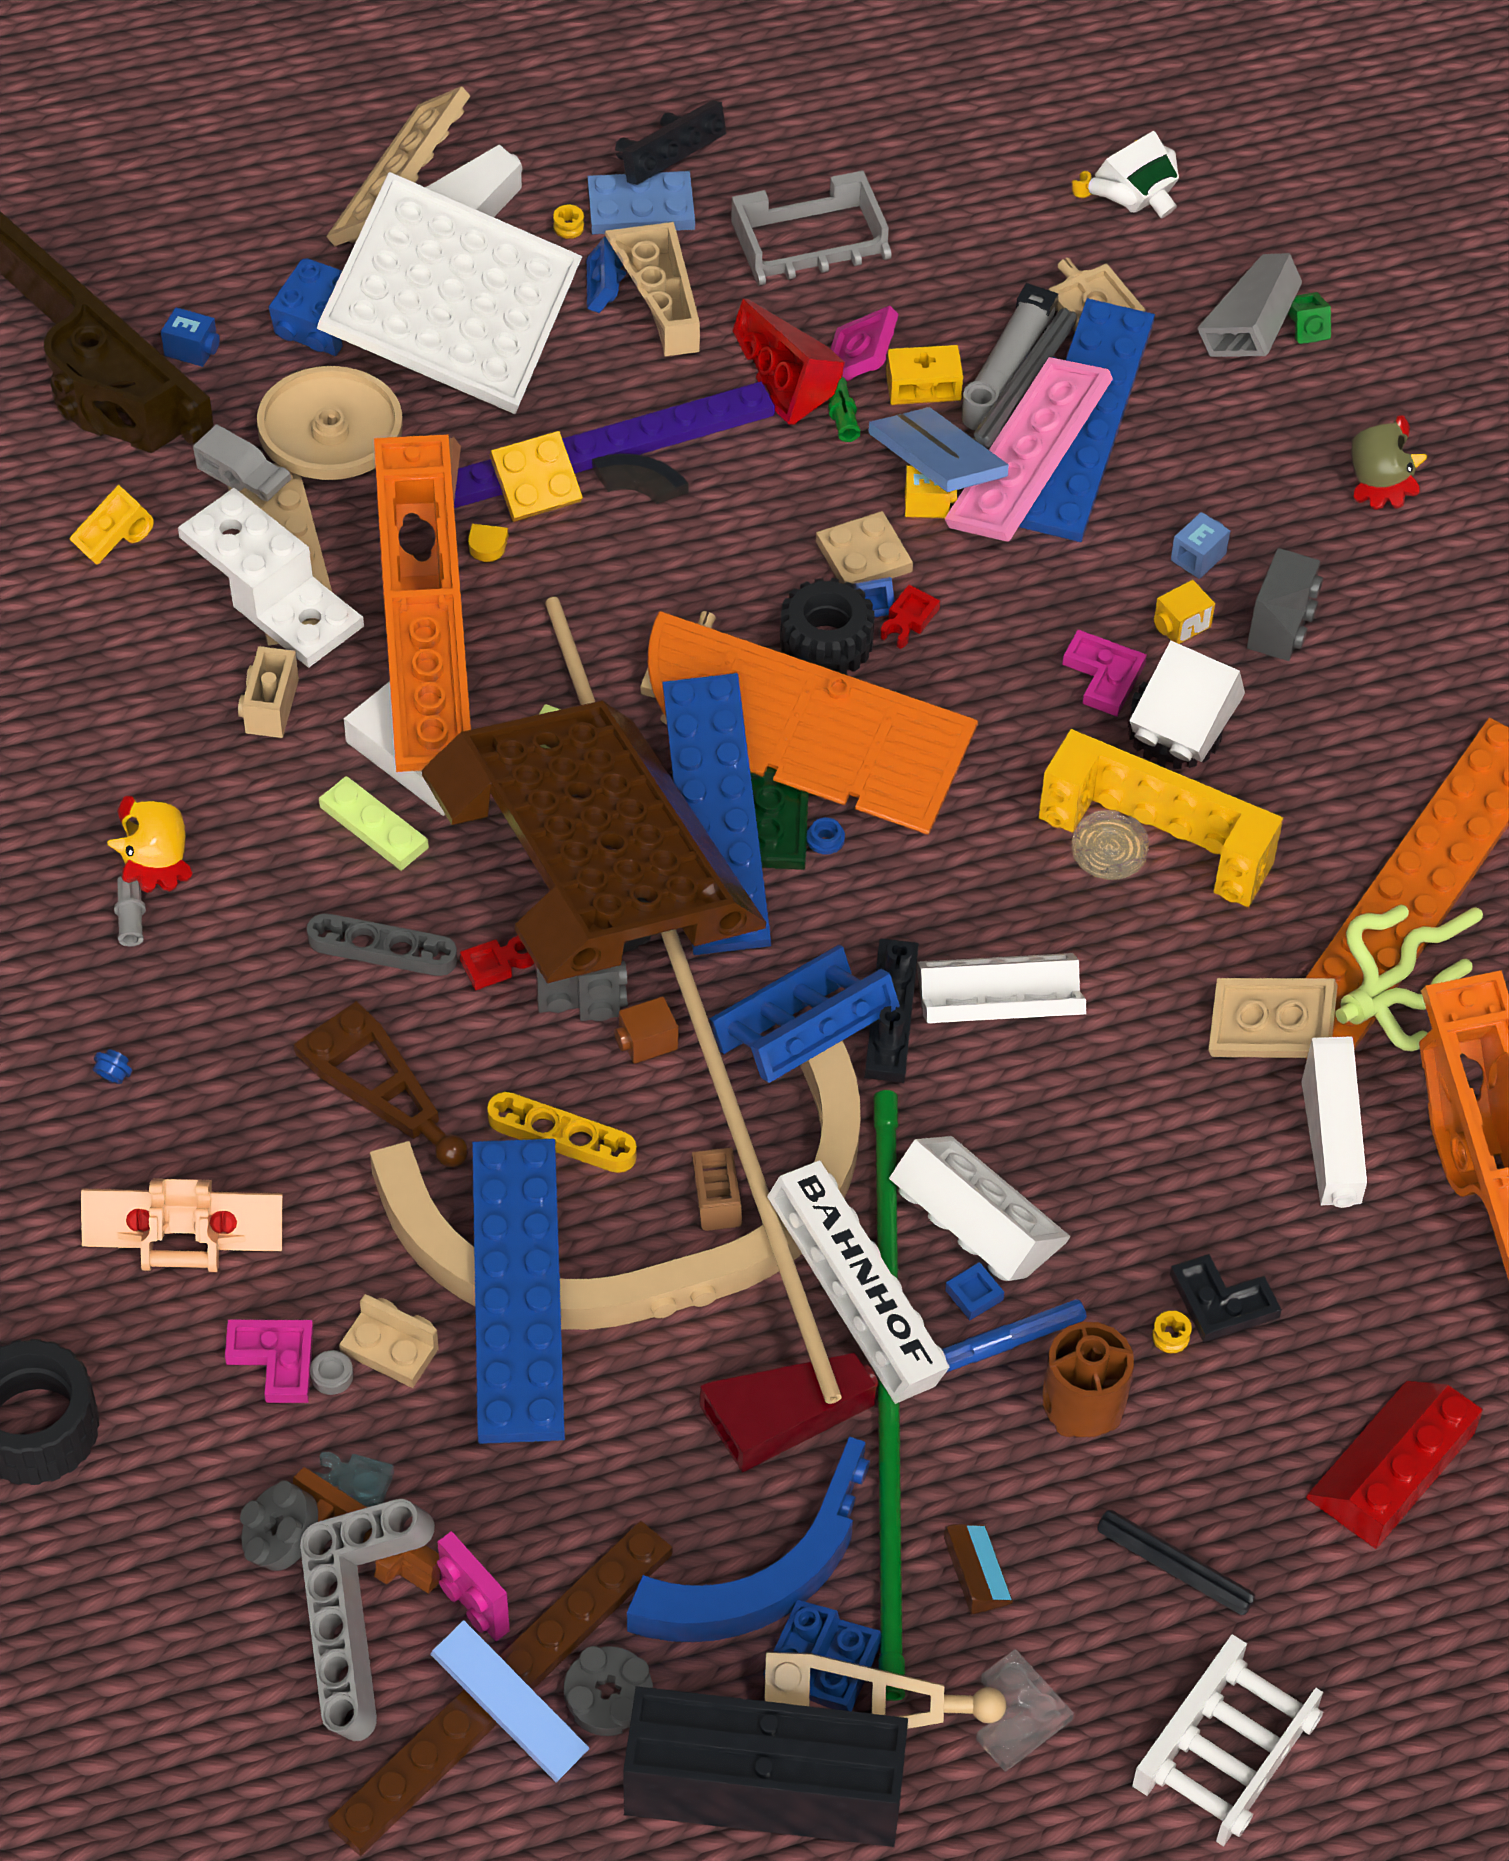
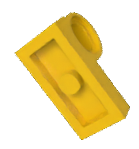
M118 484L69 539L89 559L98 565L122 538L131 543L143 540L152 530L154 519L142 505Z

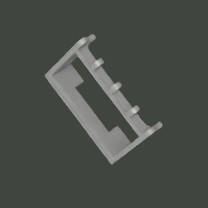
M864 171L831 177L830 197L769 209V199L765 190L732 197L731 222L758 286L766 284V277L785 273L787 279L790 280L796 278L795 271L818 266L820 272L824 273L829 271L828 264L851 260L854 266L862 265L861 257L880 253L883 260L891 259L892 257L888 244L889 227ZM860 206L874 238L873 240L773 261H763L762 251L752 228Z

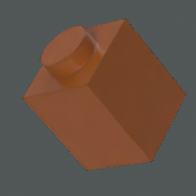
M663 996L619 1011V1028L614 1029L615 1038L622 1052L628 1051L633 1064L678 1049V1025Z

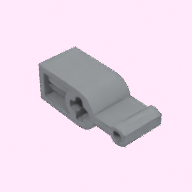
M218 424L193 445L197 469L238 491L246 488L257 494L263 501H269L291 480V474L287 469L269 462L256 446Z

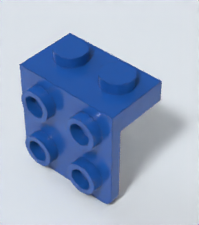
M308 258L302 259L269 305L275 334L286 341H295L309 346L314 351L337 356L343 347L342 340L317 329V326L342 270Z

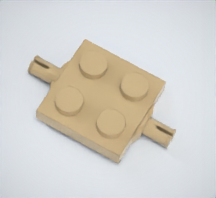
M1070 258L1062 259L1058 264V269L1062 271L1067 279L1063 283L1048 289L1059 294L1058 312L1063 308H1067L1069 311L1076 313V324L1072 328L1074 331H1076L1087 298L1145 312L1144 307L1107 263L1092 270L1079 271Z

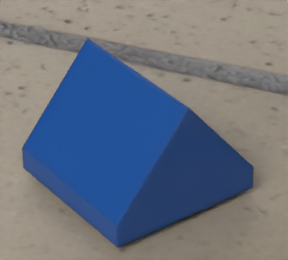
M891 577L854 583V590H863L866 593L865 599L871 600L875 617L889 615V609L895 602Z

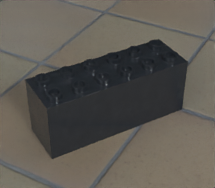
M636 1686L623 1769L624 1815L895 1847L909 1718Z

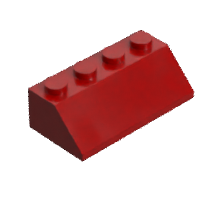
M1406 1381L1307 1494L1306 1499L1377 1549L1473 1437L1483 1409L1447 1384Z

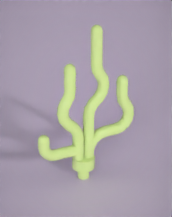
M1398 905L1383 914L1365 913L1356 916L1348 925L1346 938L1348 947L1363 972V982L1359 988L1341 999V1008L1335 1012L1337 1020L1342 1024L1350 1021L1358 1025L1375 1016L1390 1041L1396 1047L1410 1052L1420 1049L1419 1041L1428 1032L1422 1030L1411 1036L1405 1034L1388 1007L1398 1003L1412 1009L1425 1010L1426 1006L1422 994H1417L1403 988H1389L1404 980L1413 971L1416 963L1417 948L1421 943H1440L1449 940L1478 923L1483 918V913L1477 907L1470 908L1440 927L1422 926L1413 929L1404 938L1400 962L1379 975L1373 956L1363 942L1362 933L1366 929L1384 930L1405 920L1409 915V910L1405 905ZM1462 959L1436 975L1431 984L1464 977L1471 972L1473 968L1472 962L1468 959Z

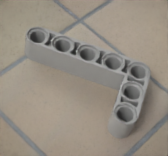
M395 1499L316 1522L310 1525L301 1537L300 1548L321 1717L323 1724L329 1730L352 1741H362L368 1738L374 1731L377 1721L357 1566L418 1549L426 1545L434 1534L435 1524L431 1515L405 1499ZM413 1516L410 1527L403 1531L404 1523ZM372 1528L370 1538L363 1543L365 1533ZM332 1540L330 1549L323 1554L325 1545ZM337 1581L335 1592L329 1596L330 1587ZM343 1623L341 1633L338 1637L334 1638L336 1628ZM348 1666L346 1677L339 1682L341 1671ZM354 1708L352 1720L345 1725L347 1713Z

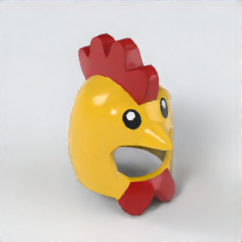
M124 796L117 812L127 837L107 841L111 848L121 854L125 863L122 870V879L128 883L137 880L141 890L146 893H151L155 889L156 884L163 890L172 891L178 884L177 880L183 882L190 880L193 873L190 866L183 861L186 836L181 811L167 803L155 801L137 802L133 796ZM129 818H137L139 825H136L133 822H131Z

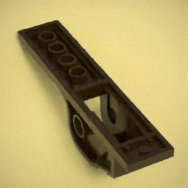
M0 211V274L56 324L45 336L44 351L47 364L53 371L51 376L53 400L63 418L66 420L71 419L82 430L99 436L105 434L129 442L131 447L149 453L155 452L180 435L189 444H196L214 427L210 397ZM117 411L123 412L132 423V426L125 424Z

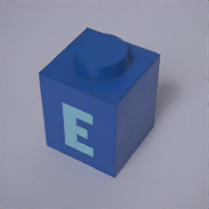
M175 307L161 330L164 356L203 367L211 354L214 355L219 347L220 336L216 333L215 318Z

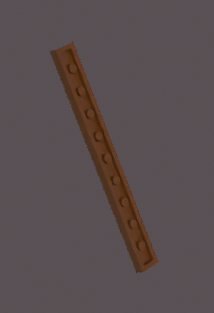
M640 1521L521 1634L500 1657L533 1690L637 1590L643 1575L650 1577L673 1555V1547L644 1522ZM464 1689L328 1819L329 1828L361 1857L498 1723Z

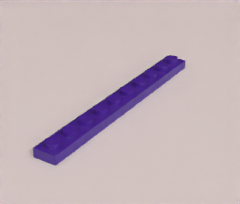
M757 382L562 438L575 474L596 468L597 465L593 459L618 454L641 455L772 417L775 414V405L763 383ZM491 459L458 468L454 508L503 495Z

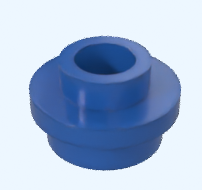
M828 817L819 818L807 830V844L813 851L819 854H833L839 851L845 843V832L835 819Z
M107 1049L106 1053L97 1052L93 1058L96 1062L93 1071L113 1083L122 1084L124 1078L130 1077L133 1072L127 1065L129 1059L114 1050Z

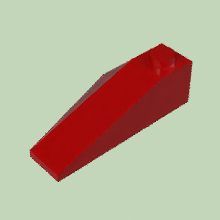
M742 299L732 331L746 359L753 360L759 371L756 379L758 382L766 385L770 398L775 405V412L788 424H796L835 394L838 382L843 375L845 362L826 345L753 301Z

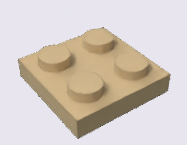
M883 511L816 532V543L836 578L839 579V583L844 584L847 581L854 584L885 577L895 578L911 573L913 570V561Z

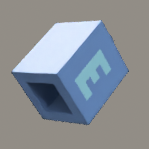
M1203 512L1199 513L1174 536L1171 561L1200 579L1226 555L1230 530Z

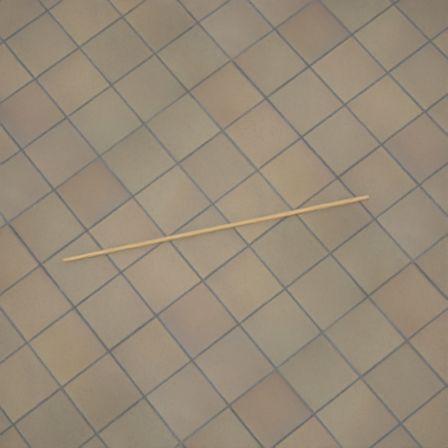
M550 597L546 600L545 605L580 705L593 703L595 699L560 600L557 597ZM677 930L662 932L661 935L823 1397L828 1404L836 1403L842 1397L777 1212L767 1198L769 1190Z

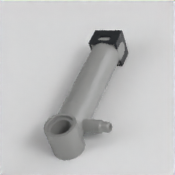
M1029 283L1025 284L1017 298L1015 312L975 381L968 384L964 389L961 418L966 427L976 431L1032 351L1042 333L1046 331L1057 313L1058 293Z

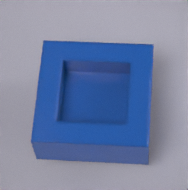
M980 1262L946 1282L945 1291L969 1320H972L1004 1299V1291Z

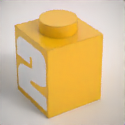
M1192 579L1157 598L1154 616L1155 626L1162 635H1166L1171 641L1180 644L1211 627L1215 602Z

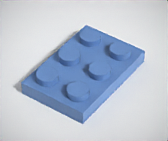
M690 171L659 172L638 185L627 183L626 174L588 176L592 235L605 234L606 230L674 222L676 230H695Z

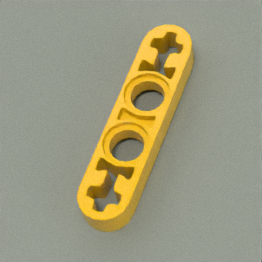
M498 1093L488 1103L489 1124L499 1133L519 1140L555 1139L556 1153L610 1172H626L636 1162V1142L631 1135L621 1130L514 1093ZM507 1108L513 1110V1113H508L505 1117L499 1116V1112L504 1113ZM525 1118V1124L521 1125L520 1119L524 1121ZM539 1119H548L555 1125L552 1130L545 1133L537 1132L532 1128L534 1122ZM577 1132H585L592 1137V1140L586 1145L578 1146L571 1143L569 1138ZM599 1140H604V1145L600 1144V1151H597ZM619 1147L625 1149V1153L621 1152L618 1157L612 1156V1152H616Z

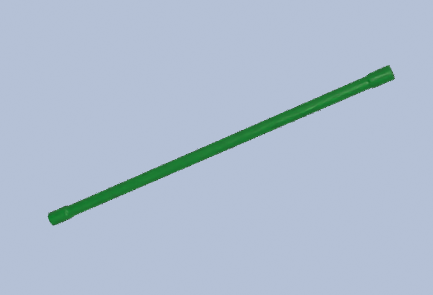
M882 1090L874 1094L877 1247L890 1273L898 1279L897 1185L889 1179L897 1167L896 1130L898 1128V1095L890 1090ZM878 1377L881 1654L878 1660V1669L905 1675V1659L902 1647L900 1402L897 1404L893 1402ZM886 1685V1701H898L905 1697L904 1689Z

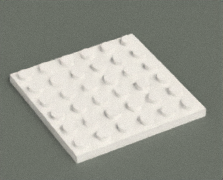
M389 172L321 315L317 329L516 414L582 256Z

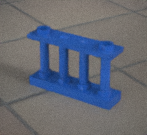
M837 945L709 1018L720 1052L725 1054L743 1043L749 1046L760 1077L770 1083L877 1021L884 1007L892 1006V1012L896 1007L899 1008L900 1005L890 973L880 969L860 980L852 975L843 946ZM840 987L845 989L829 999L825 997ZM807 1006L812 1007V1009L798 1017L793 1016V1014ZM776 1024L780 1026L765 1036L760 1035V1033Z

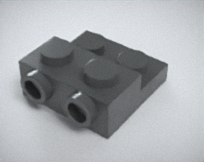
M625 960L619 966L551 983H546L536 966L539 1013L550 1011L560 1013L568 1009L579 1008L580 1021H604L609 1018L619 1017L620 1008L628 1007L625 985L627 984Z

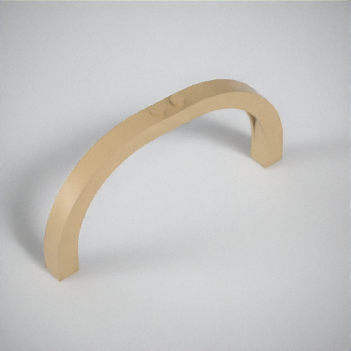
M842 1040L800 1066L813 1095L821 1127L820 1145L814 1162L819 1160L822 1162L827 1172L835 1178L838 1189L845 1198L856 1167L861 1119L857 1079L849 1054ZM410 1141L371 1151L372 1175L391 1226L404 1248L417 1264L438 1284L460 1299L475 1306L474 1246L468 1243L449 1225L433 1203L422 1179ZM778 1215L792 1258L795 1260L802 1253ZM761 1225L751 1233L722 1246L637 1271L594 1279L560 1278L561 1329L589 1330L621 1326L653 1317L665 1318L672 1315L675 1311L687 1307L709 1305L715 1299L742 1291L779 1272V1268L764 1226Z

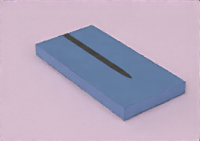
M930 407L869 422V434L946 492L1008 476L1009 464Z

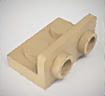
M365 1294L360 1300V1315L339 1344L340 1352L414 1388L439 1350L437 1329L424 1317L418 1315L412 1317L398 1310L393 1303L384 1298L375 1299Z

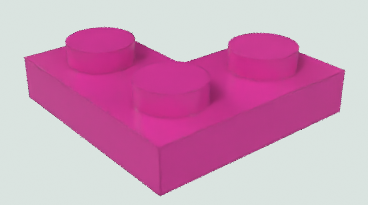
M1078 629L1063 656L1062 665L1094 676L1084 694V705L1118 717L1146 664L1147 654Z
M228 1320L225 1349L226 1365H267L265 1382L266 1403H309L310 1366L314 1331L313 1320Z

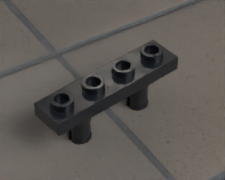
M711 100L684 116L667 112L660 120V125L665 127L640 141L630 140L625 137L620 138L615 145V151H620L616 153V156L624 161L627 183L638 185L727 134L722 102Z
M879 939L876 971L883 969L890 973L900 1007H896L892 1012V1006L884 1007L880 1012L879 1019L870 1024L864 1078L900 1083L905 1081L919 943Z

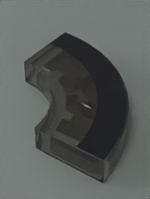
M612 454L592 459V469L607 492L620 489L634 490L647 495L656 504L689 492V484L685 478L675 469L659 460L636 454Z

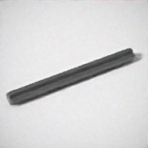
M1063 308L1057 313L974 432L975 437L973 439L985 448H989L1047 359L1054 356L1076 324L1075 319L1077 315L1074 311Z

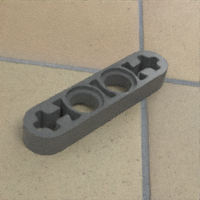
M333 914L316 915L307 924L309 945L314 951L322 954L434 976L447 975L457 966L456 945L450 938ZM325 930H331L330 933L326 934V937H319V934H323ZM345 932V942H341L340 939H343V933ZM360 935H368L374 939L373 943L366 947H358L352 941ZM399 942H405L412 946V949L403 955L395 954L390 950L394 944ZM419 947L424 948V951L421 950V957H419ZM439 952L446 953V955L441 956L440 960L433 959Z

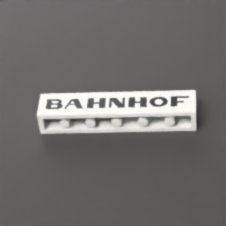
M820 1160L779 1176L767 1198L893 1402L897 1404L936 1387L950 1368L946 1362L944 1352L932 1340L924 1327L921 1315L912 1308L902 1292L899 1280L890 1273L881 1258L877 1245L870 1241L859 1223L857 1213L853 1208L849 1207L840 1193L835 1178L827 1172Z

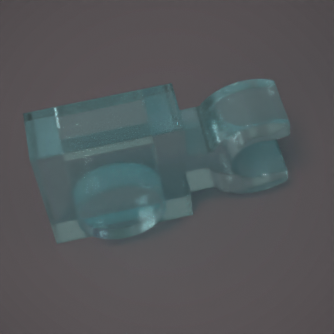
M321 1452V1465L330 1467L333 1470L328 1474L313 1473L333 1486H339L341 1491L364 1506L371 1507L383 1503L394 1475L392 1464L352 1454L349 1464L342 1463L340 1458L334 1453Z

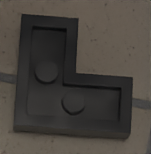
M1210 1254L1171 1266L1170 1276L1203 1343L1280 1318L1282 1309L1265 1276L1226 1288Z

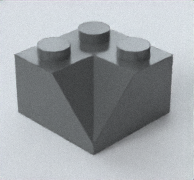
M1277 548L1255 602L1247 649L1290 661L1294 649L1302 648L1308 628L1303 626L1305 621L1312 623L1318 601L1313 600V598L1317 599L1323 583V577L1318 576L1320 560Z

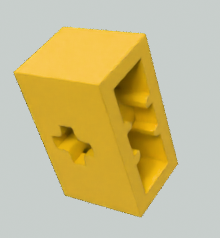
M958 345L888 349L886 378L890 404L961 401L963 372Z

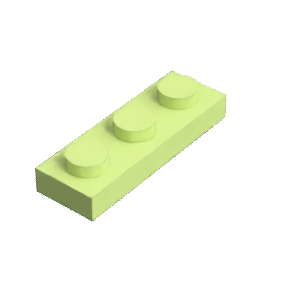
M347 776L319 797L321 809L401 871L429 848L428 839Z

